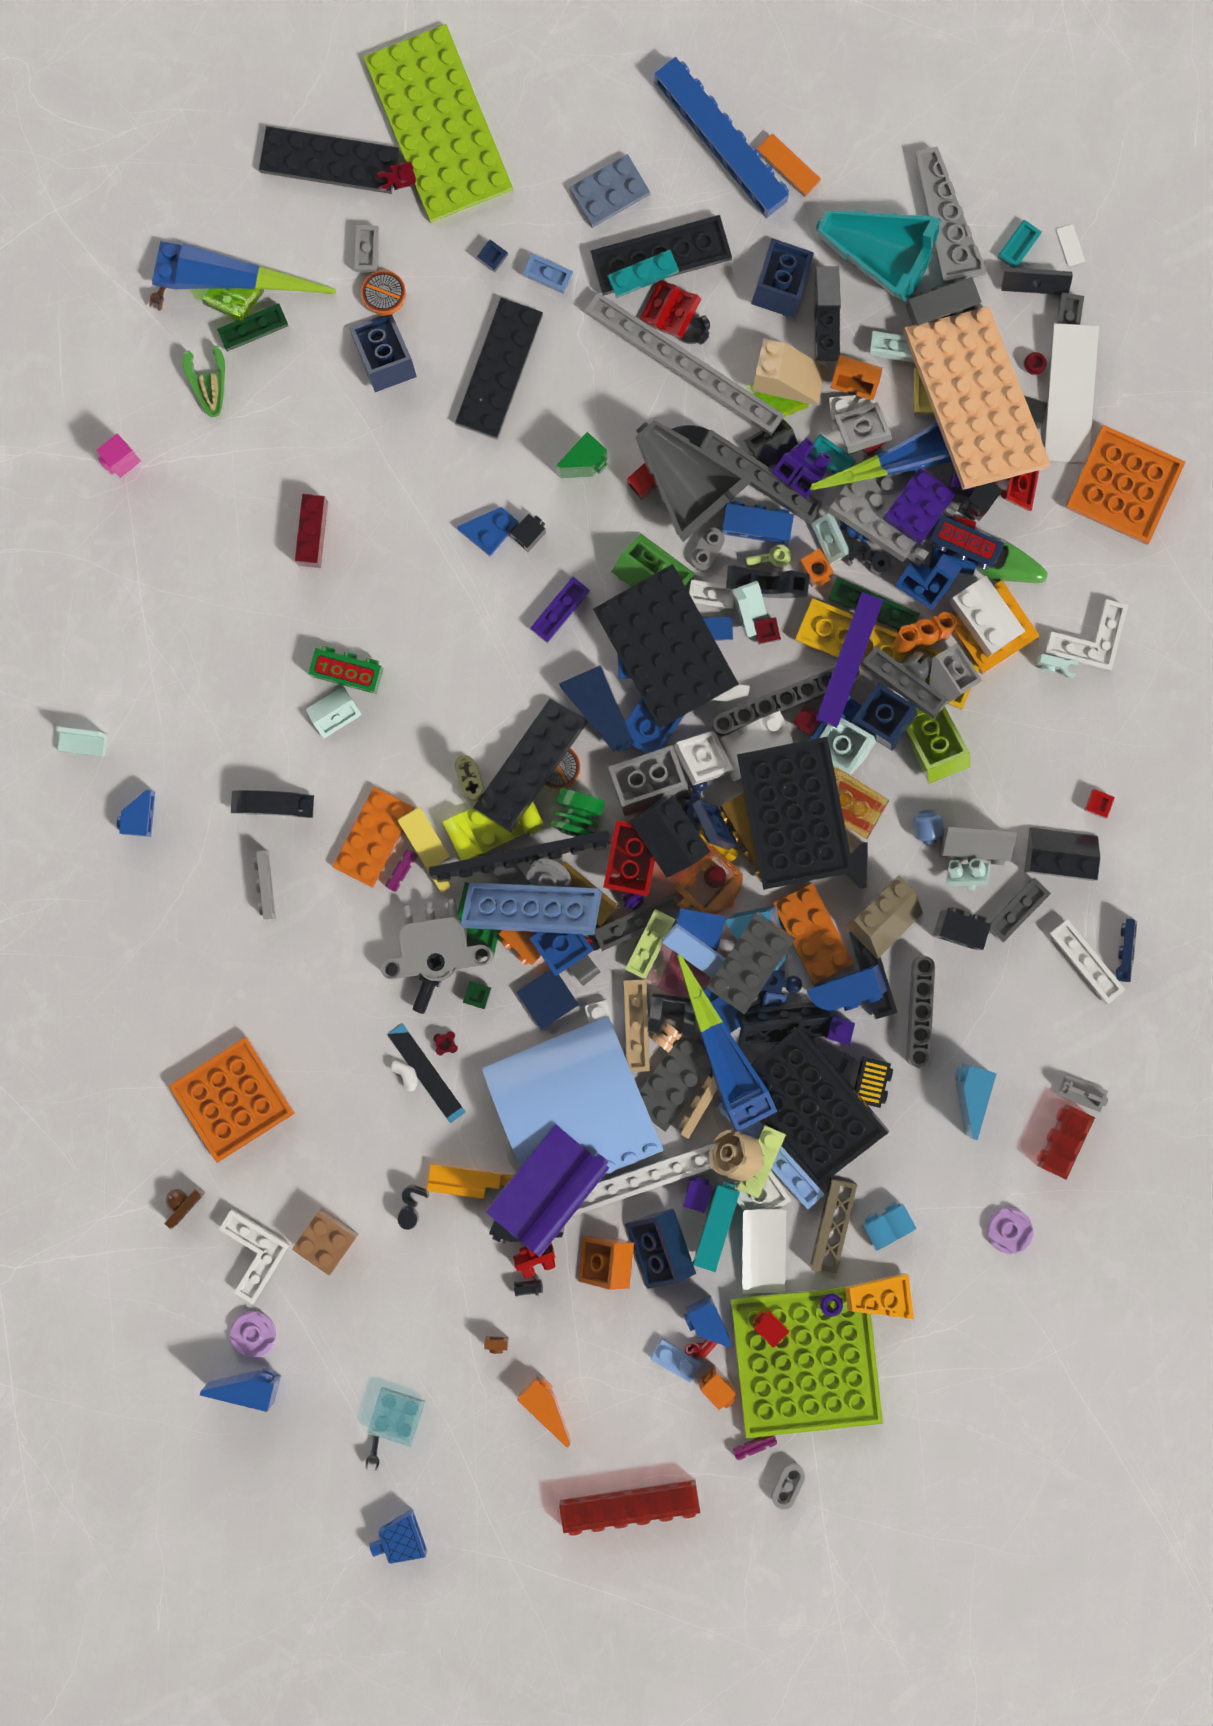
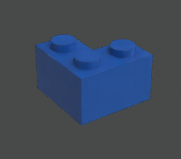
M945 554L942 555L933 569L923 563L918 567L910 561L895 586L933 610L955 580L962 565Z

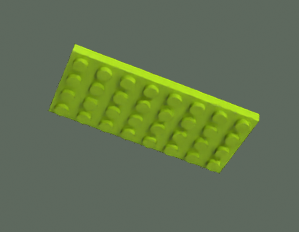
M447 24L364 56V61L405 162L411 161L416 177L415 186L430 223L513 190Z

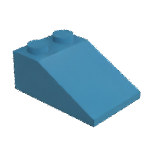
M962 1063V1066L956 1070L955 1080H957L956 1087L965 1135L978 1140L997 1073Z

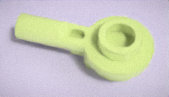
M776 545L770 550L769 554L746 557V564L750 566L770 563L775 567L782 568L790 562L791 553L786 546Z

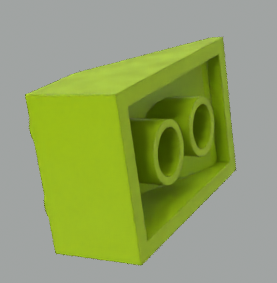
M946 707L934 719L918 710V715L906 730V735L928 783H933L970 768V752Z

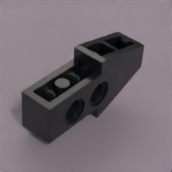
M816 266L815 361H837L840 356L841 296L839 266Z

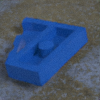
M500 507L459 525L457 530L491 557L519 524V521Z

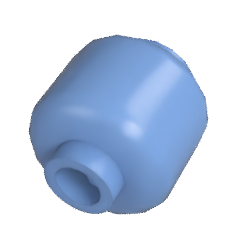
M923 810L914 817L915 838L923 841V844L937 843V839L943 836L942 816L937 814L935 810Z

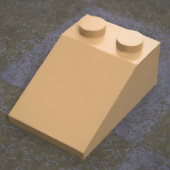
M763 338L752 391L818 405L826 366L786 343Z

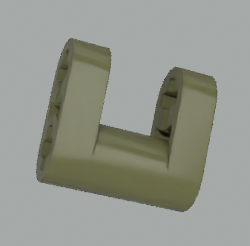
M460 756L455 762V770L462 791L467 798L477 801L485 791L478 766L470 756ZM465 763L470 765L469 772L472 777L468 778L467 773L463 770ZM472 785L477 787L475 793L470 791Z

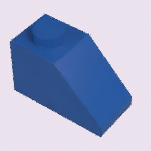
M146 790L121 811V816L117 818L119 834L151 837L155 792Z

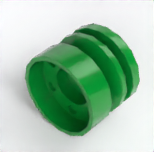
M560 788L556 803L564 807L565 810L564 812L553 811V815L562 818L561 822L551 820L549 826L557 829L560 833L572 837L595 833L587 830L588 826L594 828L599 826L598 823L590 820L591 815L602 816L605 801L587 794Z

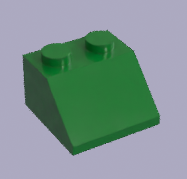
M586 432L556 465L557 475L560 478L593 477L596 472L600 474L608 465L606 463L608 460L607 449Z

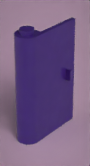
M555 1124L487 1208L485 1213L540 1257L610 1169L607 1166L609 1161L599 1153L596 1156L590 1154Z

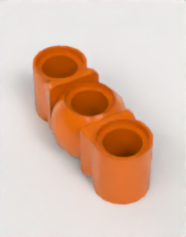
M942 612L938 616H932L931 620L920 619L915 624L912 623L911 625L901 627L893 641L894 650L899 654L905 655L909 654L912 650H918L919 646L925 648L939 641H946L957 624L956 617L949 612Z

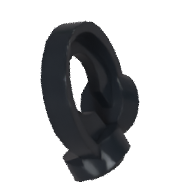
M705 315L700 316V318L692 317L689 324L693 325L694 328H700L701 333H693L690 336L683 335L682 339H678L686 344L698 343L702 345L709 338L710 321Z

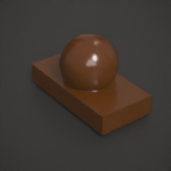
M198 1187L187 1197L186 1193L182 1190H171L167 1194L165 1202L168 1209L174 1211V1213L164 1224L169 1229L176 1227L204 1196L205 1191Z

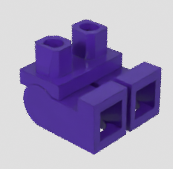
M807 438L799 445L797 444L789 453L784 454L772 471L774 475L787 485L796 477L790 487L806 499L813 491L810 490L812 484L821 481L828 472V466L832 459L831 456L823 451L817 458L811 455L810 452L815 445Z

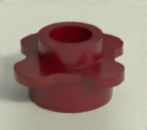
M448 1031L447 1034L441 1035L437 1033L434 1035L433 1040L436 1042L437 1048L435 1052L437 1055L442 1056L447 1052L455 1053L458 1050V1046L455 1045L454 1041L456 1036L454 1032Z

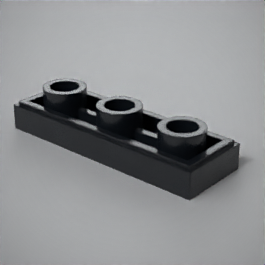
M1005 267L1001 291L1061 295V293H1069L1073 274L1072 271Z

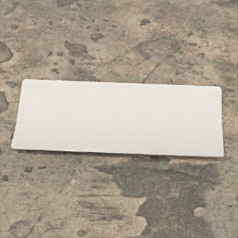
M744 1210L742 1294L785 1293L786 1210Z

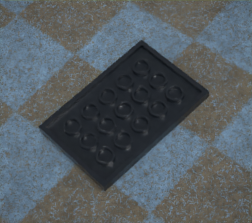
M673 564L593 608L659 729L739 685Z
M828 736L737 754L763 890L854 873Z
M801 1025L751 1064L769 1091L777 1109L776 1113L762 1119L766 1126L786 1134L782 1145L818 1187L889 1133L888 1128Z

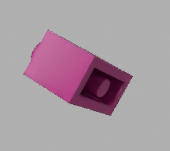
M118 433L96 450L101 456L98 460L111 475L116 473L120 478L141 462L139 457Z

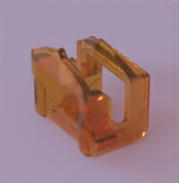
M712 845L709 848L711 852L696 862L672 887L683 897L678 904L682 909H687L691 905L698 912L716 915L726 908L734 906V900L742 885L743 873ZM714 857L733 876L703 907L684 887L687 886L690 889L698 880L696 875L701 869L706 872L713 865L714 862L711 859Z

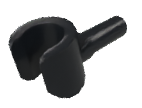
M379 1436L373 1437L372 1450L365 1462L366 1469L368 1468L369 1461H375V1471L378 1469L380 1463L377 1457Z

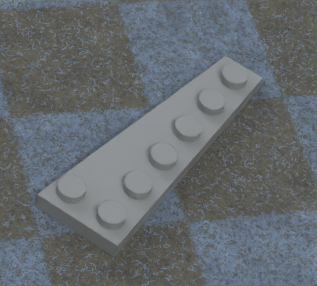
M938 146L915 151L914 155L927 216L941 219L937 242H933L942 284L952 282L960 277L967 279L986 275V267L979 249L972 238L971 229L964 218L963 209L956 198L955 189L949 179V174Z

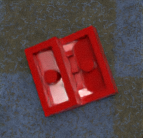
M658 281L639 319L654 329L682 339L702 299L697 294L680 290L677 285Z

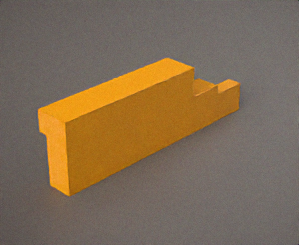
M430 1164L426 1191L484 1199L486 1187L500 1189V1185L506 1186L514 1175Z

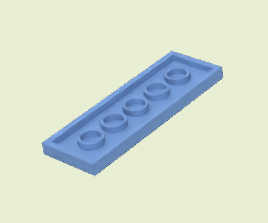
M469 882L461 925L463 928L594 935L602 892L596 888Z

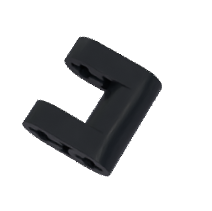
M652 993L647 1032L659 1033L661 1015L683 1017L681 1036L693 1038L696 1017L690 998Z

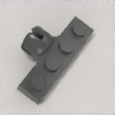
M876 646L862 661L861 666L910 703L917 706L918 709L930 718L934 719L948 703V699L925 682L931 674L932 659L927 656L923 661L921 658L925 653L915 651L905 662L899 663Z

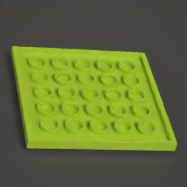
M845 1287L731 1299L746 1438L883 1424L871 1314L848 1310ZM828 1293L837 1294L843 1301L841 1313L834 1317L826 1316L820 1308L822 1297ZM829 1301L827 1307L834 1308L835 1302ZM768 1308L790 1331L775 1348L752 1325L754 1317L761 1310L765 1312Z

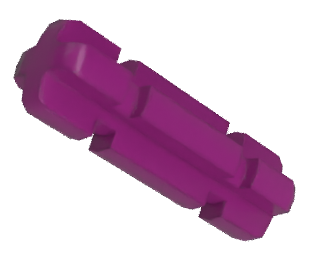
M409 849L405 850L402 855L404 857L403 860L400 859L391 874L393 877L389 878L385 884L388 889L394 892L399 889L400 881L403 882L412 867L410 865L411 862L414 863L417 858V854Z
M775 1435L765 1436L764 1438L758 1437L744 1443L745 1446L739 1445L734 1447L733 1453L737 1460H742L746 1458V1455L751 1456L765 1450L767 1446L770 1448L777 1445Z

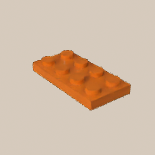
M373 787L332 867L374 888L403 831L398 819L413 811L415 807Z
M813 883L772 903L773 906L776 905L778 917L785 931L796 938L793 946L812 984H816L854 964Z

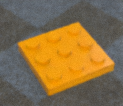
M1003 580L995 584L994 588L1025 632L988 658L956 612L951 613L957 620L953 632L976 666L980 667L979 670L982 674L1040 636Z

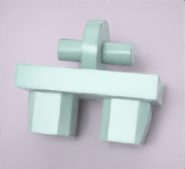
M981 858L972 859L969 864H961L959 860H950L946 880L947 886H967L968 891H974L975 885H988L990 864L983 863Z

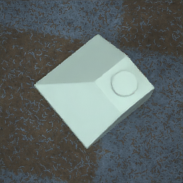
M843 718L840 719L837 728L827 725L820 738L828 736L833 766L848 775H851L865 761L876 743L873 735Z

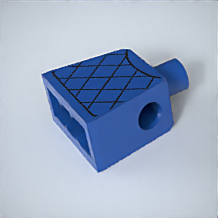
M413 1509L380 1527L378 1532L380 1540L369 1543L372 1556L375 1557L385 1553L390 1564L424 1558L428 1551Z

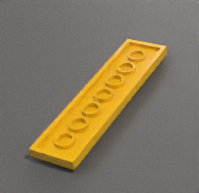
M812 598L794 641L838 659L853 615ZM875 624L862 661L876 646L899 663L905 662L915 651L912 650L909 654L905 655L896 652L893 648V641L898 633ZM919 646L918 650H916L925 653L921 658L923 661L927 656L932 659L941 653V651L932 647L923 648ZM860 664L859 668H861V669H863V670H866V669H865L864 667H862L861 664ZM972 664V666L978 673L980 667H977ZM930 675L925 680L928 685L930 684ZM971 689L947 704L962 710Z

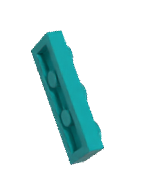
M668 250L608 275V280L617 299L679 273V269L671 250Z

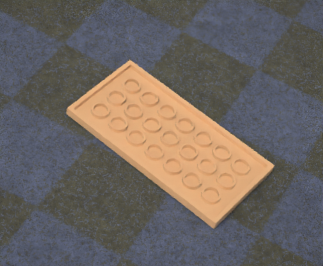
M989 307L936 319L919 326L916 324L904 328L903 333L963 490L1049 467L1050 461Z

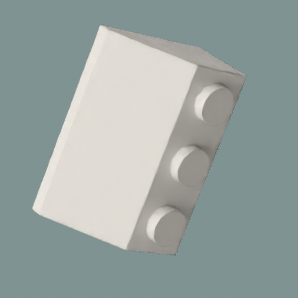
M987 576L973 583L949 601V604L987 658L1025 632Z

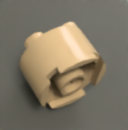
M726 1130L721 1132L713 1141L716 1143L714 1148L710 1149L709 1161L712 1169L720 1175L737 1181H746L762 1170L764 1161L762 1160V1148L758 1139L737 1131Z

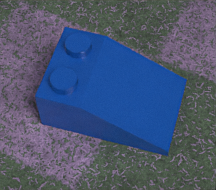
M264 1368L262 1371L257 1370L210 1381L200 1391V1396L268 1412L275 1402L281 1375H277L274 1370Z

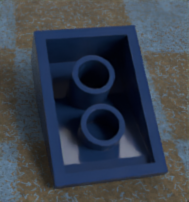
M772 238L751 304L794 318L814 252Z
M392 314L380 316L349 328L374 392L417 377L411 356Z

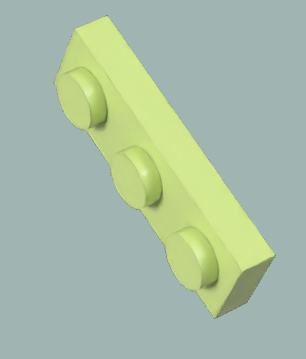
M656 909L654 910L625 970L646 979L663 945L662 939L670 931L675 921L674 918Z
M766 1125L763 1126L758 1141L762 1148L764 1166L761 1171L757 1172L749 1180L739 1181L737 1189L759 1198L786 1134Z

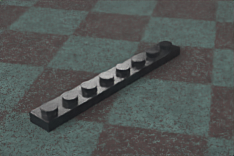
M606 830L428 867L429 874L437 882H447L451 880V877L459 876L460 878H466L478 871L490 873L494 872L495 868L504 866L505 869L518 866L517 863L526 862V864H532L534 861L546 857L558 859L562 857V854L571 853L572 855L582 854L585 852V849L602 850L607 848V845L612 844L610 833Z

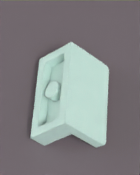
M755 581L732 590L740 622L748 638L757 635L754 627L755 621L768 619L759 583Z
M344 686L306 709L312 723L323 739L362 715Z
M56 727V731L60 733L57 751L99 757L105 756L107 734Z

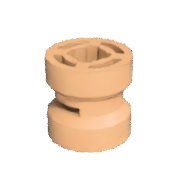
M664 1021L659 1033H655L651 1039L667 1052H670L674 1041L679 1040L682 1033Z

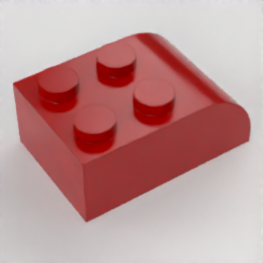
M616 820L603 888L648 896L655 860L629 822Z

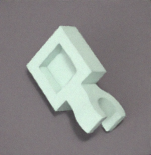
M1041 654L1037 657L1036 666L1042 667L1041 670L1055 672V670H1061L1067 678H1074L1076 676L1075 673L1068 671L1069 665H1078V662L1075 660H1064V658Z

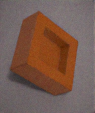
M486 1336L484 1349L489 1350V1353L501 1354L503 1350L507 1351L509 1337Z

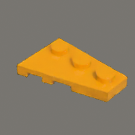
M902 1273L845 1287L849 1311L914 1319L909 1274Z

